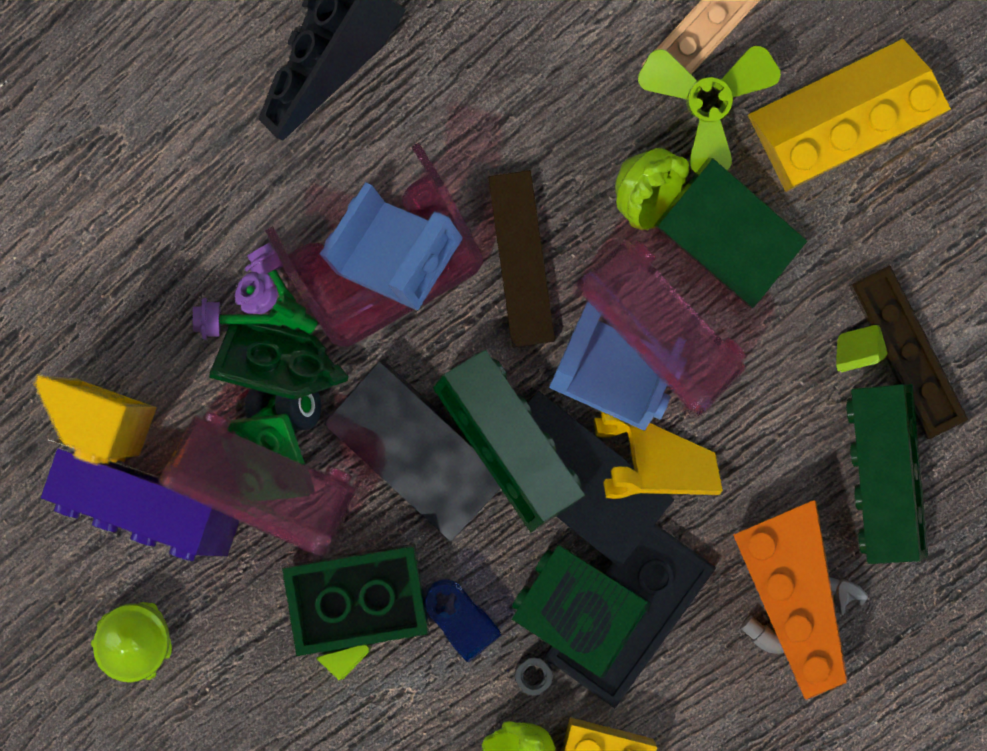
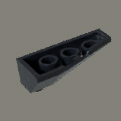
M303 0L302 7L307 9V13L300 31L292 30L287 42L288 45L292 46L291 55L286 67L276 71L258 120L276 138L282 141L286 139L384 46L391 33L398 27L399 21L406 10L395 0Z

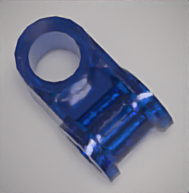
M439 579L429 587L426 595V610L444 632L451 645L466 662L470 663L502 636V633L479 605L474 603L457 582L450 579ZM442 592L445 596L451 593L455 594L453 598L454 608L449 609L444 605L438 609L436 607L438 603L437 593Z

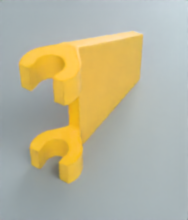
M601 412L602 418L594 419L593 423L597 437L606 438L628 433L634 470L628 467H613L611 470L612 479L604 480L606 498L620 499L638 493L720 495L723 489L715 452L652 423H649L644 431L604 412Z

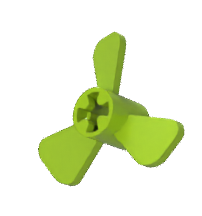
M753 46L740 57L721 79L707 77L696 80L669 52L658 49L651 52L639 72L638 82L644 90L686 99L689 112L699 119L689 159L691 169L697 173L708 158L715 159L726 170L730 168L732 157L720 119L725 117L730 111L734 97L776 85L781 73L767 49L761 46ZM713 87L720 91L718 93L720 104L717 108L712 107L708 115V112L700 109L703 101L698 99L697 95L701 89L709 92Z

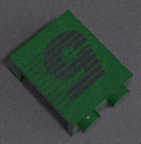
M558 545L555 551L548 549L541 557L535 569L540 574L531 588L524 586L516 597L512 608L517 611L512 620L599 677H605L651 605V602L639 594L633 593L572 554L569 549Z

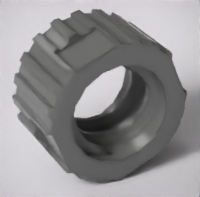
M528 655L517 663L514 673L515 683L517 682V686L527 695H540L547 688H550V684L553 682L552 667L549 666L550 663L545 658H541L539 655ZM530 666H538L544 672L543 679L537 685H531L524 679V672Z

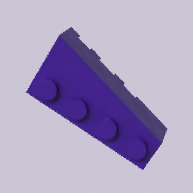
M57 448L41 495V499L55 503L53 511L72 518H79L80 513L93 517L91 525L110 532L117 533L118 527L132 532L131 540L147 546L155 547L158 541L171 546L169 554L188 561H194L196 556H228L244 507L230 502L228 504L207 502L209 495L173 486V489L167 487L168 483L165 480L136 472L133 475L129 473V468L111 462L108 464L101 462L100 465L93 464L74 457V450Z

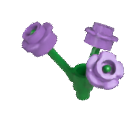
M270 243L258 248L247 256L251 264L245 267V271L251 270V272L242 278L235 291L236 303L241 306L242 311L248 314H221L220 302H207V298L202 299V306H193V332H201L203 340H207L208 337H220L221 324L285 325L292 330L299 328L311 334L318 324V319L306 313V307L297 303L295 297L285 286L276 271L287 264L281 255L283 250L281 247L273 250ZM271 309V312H270L269 314H262V313H266L267 311H269V310Z

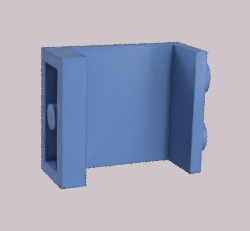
M365 182L358 195L349 203L347 212L335 231L327 237L320 255L337 275L418 311L463 237L449 217L434 211L429 220L421 218L386 203L373 185Z
M588 299L549 388L645 431L653 417L661 420L668 406L671 396L664 392L669 381L674 384L676 383L686 360L680 358L679 355L685 341L677 338L669 352L600 322L599 318L605 305Z

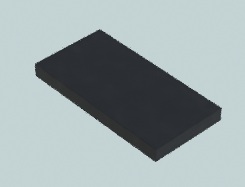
M381 360L324 423L326 427L450 542L501 489L465 435L384 360Z
M538 390L528 403L532 413L531 417L541 431H545L550 435L555 443L557 455L565 467L571 468L576 473L581 483L580 489L585 495L573 506L556 517L620 568L675 499L668 494L638 493L620 499L606 498L604 480L612 479L611 470L613 467H628L633 470L634 467Z
M655 524L620 568L611 562L604 572L605 575L651 602V605L605 677L597 676L553 646L549 648L544 658L615 709L715 571L716 567Z

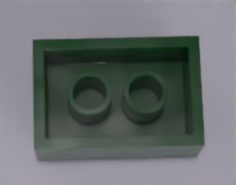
M415 543L289 564L282 568L296 656L427 635L429 632Z

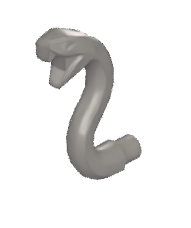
M830 577L833 596L835 597L840 615H844L846 605L850 601L858 600V604L861 606L868 599L867 593L859 585L846 579ZM752 615L743 622L740 629L752 638V643L768 653H784L777 634L768 625L763 626Z

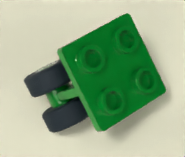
M250 389L245 400L246 418L222 421L216 426L242 502L247 504L309 498L314 494V489L294 431L309 430L317 424L321 414L319 392L293 400Z

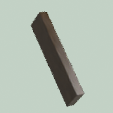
M531 170L488 176L512 348L555 342Z
M889 265L849 285L869 326H880L888 352L885 358L899 385L913 384L915 416L925 437L932 439L969 420L891 266Z

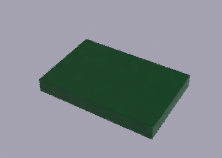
M708 158L654 225L751 308L757 305L807 243L804 237L713 158Z

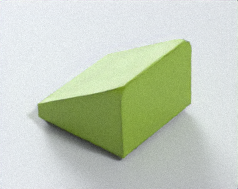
M872 325L839 335L836 356L838 371L845 372L877 364L886 357L888 352L880 326Z
M372 644L321 652L316 658L338 680H343L370 652Z

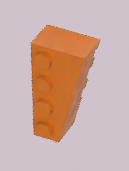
M815 500L734 534L733 536L804 699L807 700L847 683L848 678L817 502Z

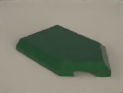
M229 324L209 373V378L293 400L346 382L349 376L340 365H335L325 353V346L317 336L270 324Z

